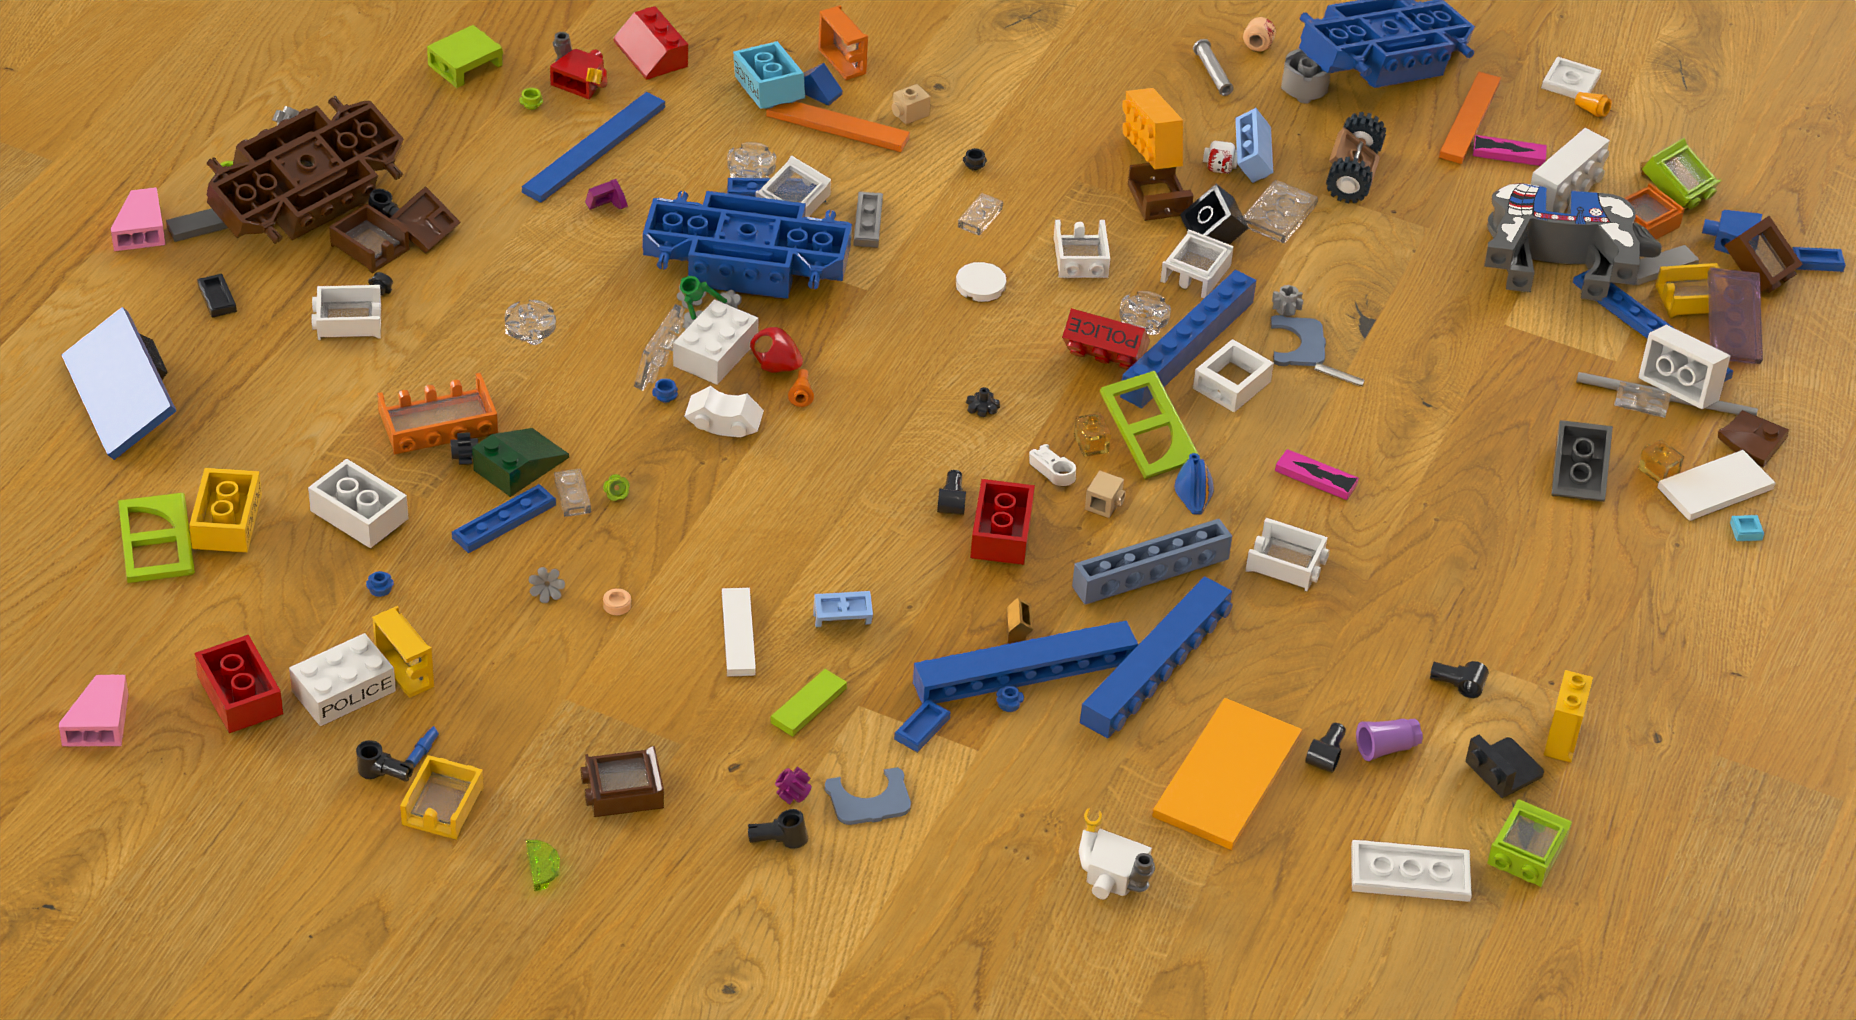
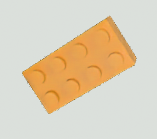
M1154 88L1126 91V100H1123V111L1126 114V122L1123 123L1124 136L1130 140L1131 144L1137 148L1138 152L1144 156L1154 169L1183 166V119Z

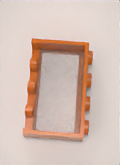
M476 373L475 390L463 392L460 381L453 380L450 383L451 394L437 397L435 387L427 385L424 388L425 400L411 402L409 392L402 390L398 394L399 405L386 407L383 393H377L378 411L388 434L394 455L451 443L450 439H458L457 433L470 432V438L498 433L497 412L481 373Z

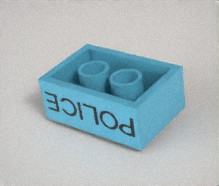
M778 41L733 52L735 77L760 109L772 108L774 105L782 103H794L799 99L805 98L804 73Z

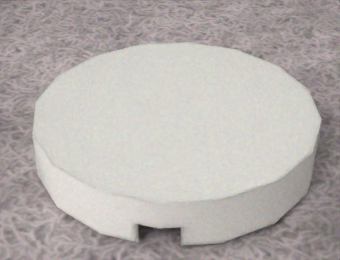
M974 262L963 266L958 271L956 287L960 294L966 298L968 295L973 297L972 300L991 301L1000 297L1001 292L1005 291L1006 276L1000 268L993 264Z

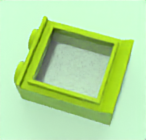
M1685 138L1653 155L1642 169L1660 191L1683 208H1689L1690 210L1695 208L1701 202V199H1710L1717 192L1715 188L1721 182V179L1717 180L1689 148Z
M1518 799L1496 840L1492 843L1487 864L1542 887L1567 842L1572 821Z

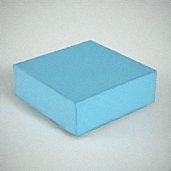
M1758 515L1731 517L1730 524L1736 541L1763 540L1764 531Z

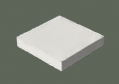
M1557 57L1543 80L1541 88L1575 99L1579 92H1592L1600 78L1601 70Z

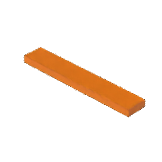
M1478 72L1440 150L1439 158L1459 164L1463 163L1500 85L1501 77Z
M800 102L782 103L766 109L767 117L902 152L910 137V132Z

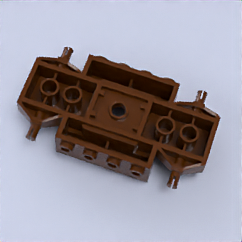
M337 96L331 97L328 103L336 111L332 120L316 105L310 109L302 110L297 116L289 120H282L277 126L269 130H262L257 136L249 140H242L236 146L232 166L222 167L215 157L209 159L207 165L215 175L208 184L207 203L236 238L245 234L265 233L274 244H277L283 238L274 228L277 221V224L293 241L368 201L371 191L375 189L378 178L375 171L385 169L394 180L400 179L403 173L395 165V160L401 151L403 137L371 101L343 105ZM300 162H311L313 166L305 167Z

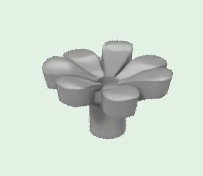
M545 567L539 568L538 575H531L529 577V583L535 585L530 589V594L532 596L540 594V602L548 603L550 596L558 600L561 597L559 589L565 588L564 580L558 579L560 572L555 568L550 572Z

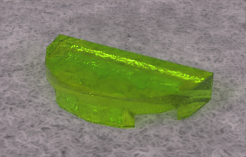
M526 840L535 892L547 888L548 883L554 880L555 877H558L560 858L556 849L548 843L540 840Z

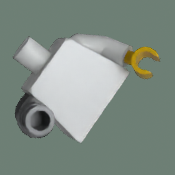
M1088 808L1084 814L1087 829L1083 830L1079 857L1082 869L1088 872L1087 882L1094 885L1092 888L1093 895L1099 899H1106L1110 892L1125 896L1129 891L1143 892L1149 887L1148 880L1155 870V864L1151 856L1152 848L1103 829H1099L1098 833H1096V827L1102 823V813L1099 811V818L1096 821H1090L1088 819L1090 808Z

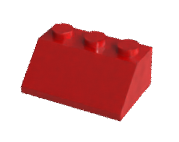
M656 6L634 12L614 36L615 44L646 80L688 67V43Z

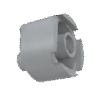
M1296 49L1286 56L1281 88L1289 95L1297 98L1299 102L1309 103L1311 100L1318 99L1327 94L1331 73L1323 71L1316 62L1307 57L1306 53L1301 49Z

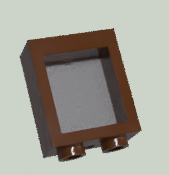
M1770 216L1724 245L1757 294L1766 289L1769 293L1782 285L1779 280L1782 279L1785 283L1797 275L1794 270L1803 265Z

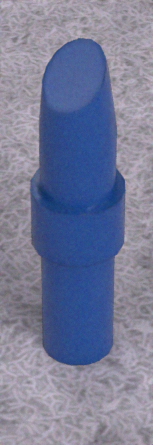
M434 726L423 738L419 739L414 747L415 749L405 761L413 764L414 768L421 758L428 753L439 735Z

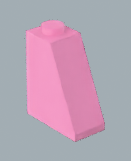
M157 187L131 190L111 227L114 251L165 245Z
M96 675L59 722L62 746L122 745L128 702L126 675Z

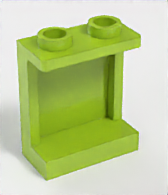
M474 25L427 46L428 66L456 88L464 85V73L488 61L497 67L503 65V49L500 44L493 41Z

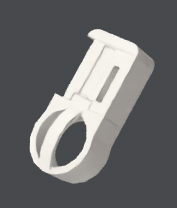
M1048 444L1040 446V450L1033 449L1029 452L1030 465L1046 476L1053 484L1068 486L1075 482L1076 465L1065 457L1060 458L1049 449ZM1063 471H1064V472H1068V473H1067V474H1060L1059 472H1063Z

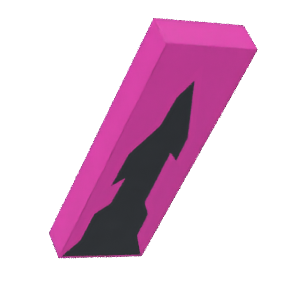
M1475 135L1473 156L1541 166L1546 161L1547 145Z
M1286 449L1275 466V471L1345 500L1350 497L1359 480L1356 476Z

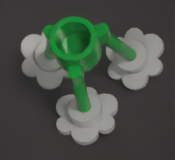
M695 276L682 278L679 285L680 292L677 294V299L682 301V305L689 310L684 315V320L681 321V326L685 330L703 312L701 310L695 312L694 305L699 306L702 304L701 298L706 295V292L716 298L717 301L738 309L737 306L741 303V296L735 294L733 290H729L727 294H719L710 288L706 282L700 283Z

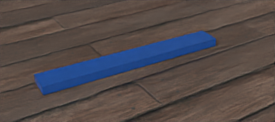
M645 92L522 186V193L540 203L663 110L665 108V101Z
M1589 270L1573 278V283L1581 290L1584 276ZM1613 283L1609 285L1607 297L1602 298V301L1595 300L1647 339L1649 333L1665 325L1672 327ZM1729 367L1727 368L1724 382L1733 376V370Z

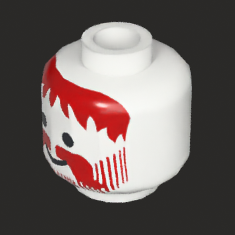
M1213 141L1210 148H1205L1203 162H1207L1208 170L1229 174L1232 168L1236 169L1237 150L1235 145L1230 142Z

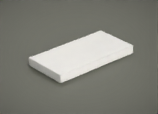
M1744 450L1660 480L1657 488L1690 521L1773 490L1775 482Z
M1352 840L1351 868L1353 892L1470 902L1472 894L1469 850Z

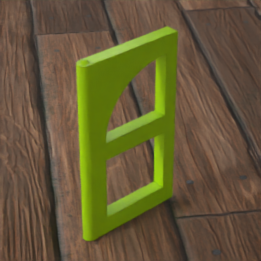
M1156 371L1101 387L1100 393L1144 479L1181 468L1189 459L1190 454H1198ZM1148 386L1162 414L1128 425L1114 397ZM1168 425L1171 433V444L1168 452L1158 461L1148 464L1135 436Z
M184 493L118 500L127 583L187 576L195 573ZM142 512L154 514L166 519L174 528L130 533L128 513ZM177 542L179 563L134 568L132 547Z

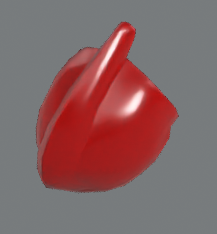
M765 328L754 335L750 342L751 351L760 362L761 369L772 373L794 371L803 364V358L792 338L781 328ZM762 336H770L773 342L768 352H757L755 350L756 341Z

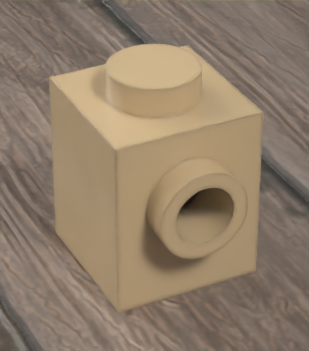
M918 84L894 92L892 112L905 124L930 115L931 96Z
M1099 470L1087 489L1085 510L1110 518L1117 505L1121 506L1125 499L1126 491L1123 490L1124 479Z

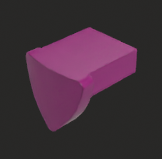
M617 179L588 190L585 203L589 210L610 202L619 209L628 207L625 195Z

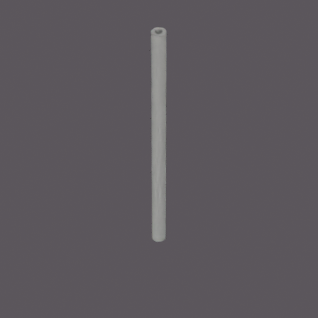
M1578 372L1576 382L1692 405L1660 388ZM1717 401L1706 407L1707 409L1736 415L1743 410L1756 416L1758 408L1724 401Z

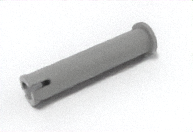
M1207 39L1197 41L1193 46L1194 53L1199 55L1219 93L1223 96L1229 95L1234 87L1211 50L1210 42Z

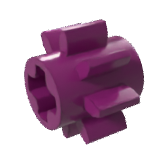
M796 767L794 771L787 768L778 776L775 785L779 788L776 793L788 804H791L793 799L800 803L811 791L812 786L808 783L811 778L799 767Z

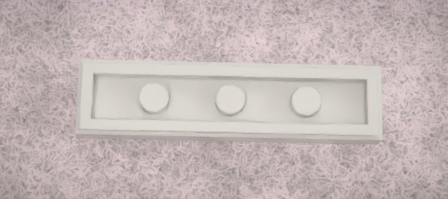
M722 588L727 676L755 675L756 667L750 588Z

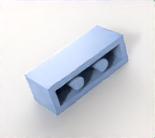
M1255 108L1235 118L1237 164L1252 183L1264 179L1273 173L1271 126Z

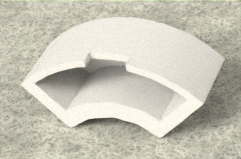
M709 386L691 395L684 417L698 429L722 436L743 437L758 432L764 410L747 393L739 396L727 395Z

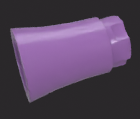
M1403 718L1392 721L1360 722L1356 729L1357 746L1366 761H1371L1390 753L1411 749L1421 744L1423 739L1420 723L1416 719L1406 720Z

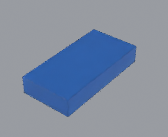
M1792 248L1803 264L1796 270L1844 272L1846 265L1841 249Z
M927 699L894 733V740L918 753L950 719L951 712Z

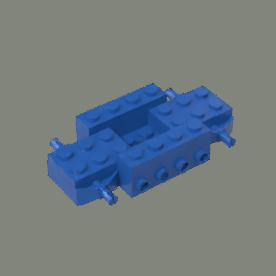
M1356 0L1328 5L1323 19H1313L1307 12L1302 13L1300 16V20L1305 23L1300 37L1302 40L1299 48L1307 54L1308 58L1316 62L1327 73L1351 69L1358 70L1360 76L1374 88L1442 76L1453 51L1461 52L1466 58H1471L1474 55V50L1467 46L1471 39L1475 26L1444 0L1416 2L1415 0Z
M682 191L678 192L677 199L674 200L653 198L642 233L643 255L659 258L657 262L659 269H662V265L663 270L666 269L670 259L688 261V276H695L700 283L706 282L712 289L733 290L734 292L787 299L789 298L793 275L810 277L808 286L811 289L813 284L814 289L818 288L820 279L843 281L851 247L852 224L845 221H835L836 213L833 210L831 216L830 210L826 211L825 218L822 219L805 217L806 203L713 191L706 192L703 205L697 202H686L688 193L685 191L683 196Z

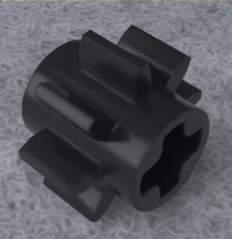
M470 432L457 433L458 439H450L452 460L459 459V465L472 464V447L478 444V438H470Z

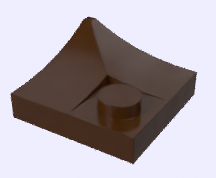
M426 186L390 218L408 230L409 240L425 254L461 223Z
M1742 410L1733 421L1718 431V438L1734 452L1744 450L1759 466L1764 468L1787 439L1789 429Z

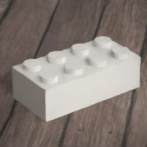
M1584 128L1533 172L1531 185L1547 188L1546 211L1564 213L1569 205L1571 191L1588 192L1593 184L1599 183L1605 174L1603 169L1604 163L1609 156L1608 146L1610 140Z

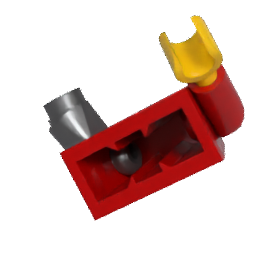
M566 32L556 33L553 47L557 54L556 62L550 65V85L590 99L598 87L605 88L608 83L607 70L604 68L602 53L596 49H593L590 53L579 49L572 50L569 34Z

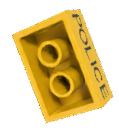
M204 469L189 525L192 549L248 553L262 497L259 471Z

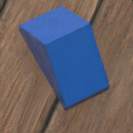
M825 63L804 72L805 95L829 106L843 94V90Z

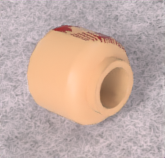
M1258 17L1251 20L1244 31V43L1253 51H1265L1275 39V26L1267 18Z

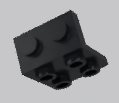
M1480 734L1470 739L1465 762L1501 798L1543 777L1544 769L1512 738L1506 737L1492 745Z

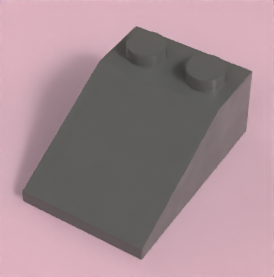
M1560 420L1555 447L1552 496L1605 502L1613 426Z

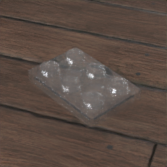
M1274 180L1243 217L1250 230L1285 243L1316 207L1318 197L1287 185L1284 182Z
M675 304L644 349L634 387L643 391L649 382L654 383L659 373L658 368L666 365L670 356L669 352L670 350L673 351V342L678 338L677 335L680 334L684 327L685 320L682 317L685 308Z

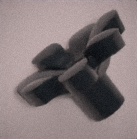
M985 387L980 388L979 392H976L974 396L969 395L966 403L969 404L967 411L971 414L978 411V416L986 417L987 411L990 414H996L997 409L1000 408V401L994 399V394Z

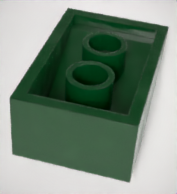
M533 428L492 434L472 447L473 470L510 497L569 458V453Z

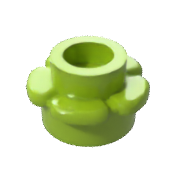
M527 88L522 91V97L519 98V102L525 108L533 110L542 105L543 99L538 89Z
M614 474L609 477L608 481L604 482L603 490L607 493V497L610 500H623L629 494L630 484L625 477ZM615 485L619 486L618 490L614 489Z

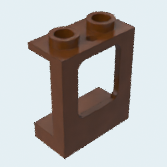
M1150 163L1129 166L1128 186L1144 221L1178 217L1193 204L1194 195L1191 190H1183L1176 176V167L1154 169ZM1165 183L1170 190L1169 193L1144 196L1140 186Z

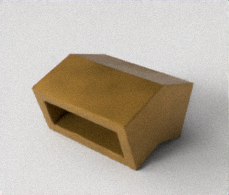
M1019 597L1007 606L1006 628L1008 644L1025 641L1026 636L1033 631L1032 606Z

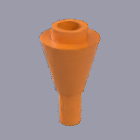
M806 369L799 370L798 379L788 392L789 401L797 407H806L814 400V393L808 381L809 373Z

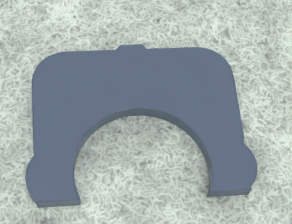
M1282 315L1271 317V329L1281 328L1295 333L1301 340L1300 347L1292 352L1280 353L1274 351V364L1278 366H1316V362L1324 363L1326 339L1323 336V326L1320 321L1312 318H1294Z
M899 767L884 769V774L888 779V786L883 793L872 798H859L849 794L842 787L841 777L826 779L825 791L830 795L837 819L843 824L853 825L865 822H880L882 819L906 815L910 811L911 801L904 783V772Z

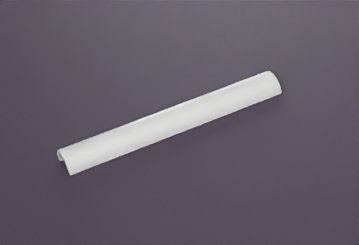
M1316 362L1314 370L1318 369L1320 370L1319 372L1323 371L1331 374V376L1334 375L1333 377L1337 376L1342 378V380L1345 379L1344 381L1348 380L1356 383L1355 385L1363 386L1364 379Z

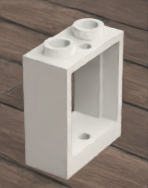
M1232 339L1195 369L1193 389L1235 412L1271 382L1274 363ZM1232 362L1251 373V375L1237 385L1217 372Z

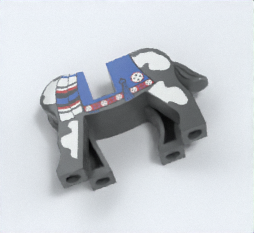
M1516 183L1504 186L1492 194L1491 201L1494 211L1488 217L1487 227L1494 239L1488 242L1484 267L1507 269V290L1531 292L1534 278L1532 259L1551 263L1586 264L1590 270L1584 276L1581 299L1602 301V298L1607 297L1610 283L1636 284L1640 256L1655 258L1661 253V243L1646 228L1635 222L1636 213L1634 207L1620 196L1607 193L1571 191L1566 214L1546 211V187Z

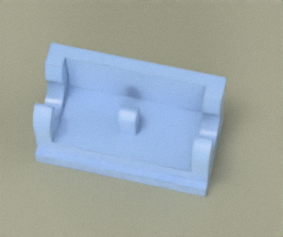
M870 591L815 594L813 607L814 617H816L815 627H822V621L865 619V624H871L873 610Z

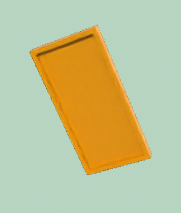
M1224 698L1154 807L1152 817L1232 850L1301 738L1302 729Z

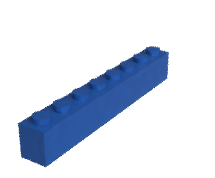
M1235 269L1123 374L1122 381L1156 371L1163 387H1165L1253 303L1257 280ZM1148 386L1121 394L1120 398L1142 409L1153 396Z
M1204 576L1082 703L1080 724L1107 739L1116 730L1120 731L1126 719L1131 714L1138 712L1142 702L1147 697L1151 698L1154 695L1157 686L1162 681L1166 682L1177 665L1180 666L1184 663L1188 653L1192 649L1199 647L1203 637L1207 633L1211 634L1214 631L1218 621L1222 617L1226 618L1229 615L1233 606L1230 603L1232 590Z
M1127 620L916 662L914 663L913 684L922 704L927 699L937 704L996 692L1006 686L1021 687L1118 667L1138 646V643Z

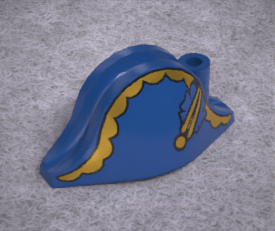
M1196 453L1189 455V459L1182 466L1174 484L1177 495L1192 514H1202L1214 492V483L1209 468Z

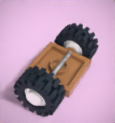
M1359 112L1358 117L1356 113L1352 114L1351 118L1348 117L1346 119L1343 129L1338 132L1329 160L1332 163V167H1330L1326 185H1328V192L1331 191V196L1334 198L1337 195V200L1340 202L1342 198L1345 199V203H1349L1350 200L1353 203H1357L1358 199L1362 201L1365 196L1367 197L1370 186H1372L1380 159L1378 151L1382 149L1386 136V127L1383 128V121L1378 123L1379 118L1377 116L1374 119L1371 118V113L1364 116V112Z

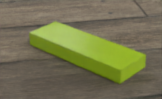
M824 669L771 715L770 723L793 737L847 689V682Z

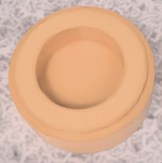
M623 589L607 591L603 596L604 610L612 615L627 613L631 608L630 594Z

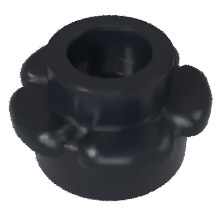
M973 148L966 152L963 162L969 169L979 170L985 166L987 158L984 151Z
M376 272L368 280L369 285H380L381 295L392 292L393 280L388 275Z

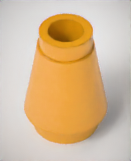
M1579 92L1575 98V105L1597 117H1606L1611 110L1612 100L1604 94Z

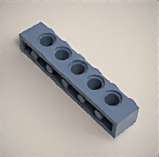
M1216 519L1074 564L1072 587L1084 605L1225 561L1229 559L1232 535L1222 521Z

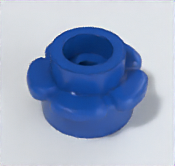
M660 379L655 383L652 394L659 401L666 403L678 396V388L673 380Z
M377 571L369 575L366 587L372 595L382 597L391 592L394 581L391 579L390 574Z
M1014 686L1000 688L996 693L998 706L1006 712L1018 710L1020 704L1024 701L1023 693L1019 692L1018 688Z

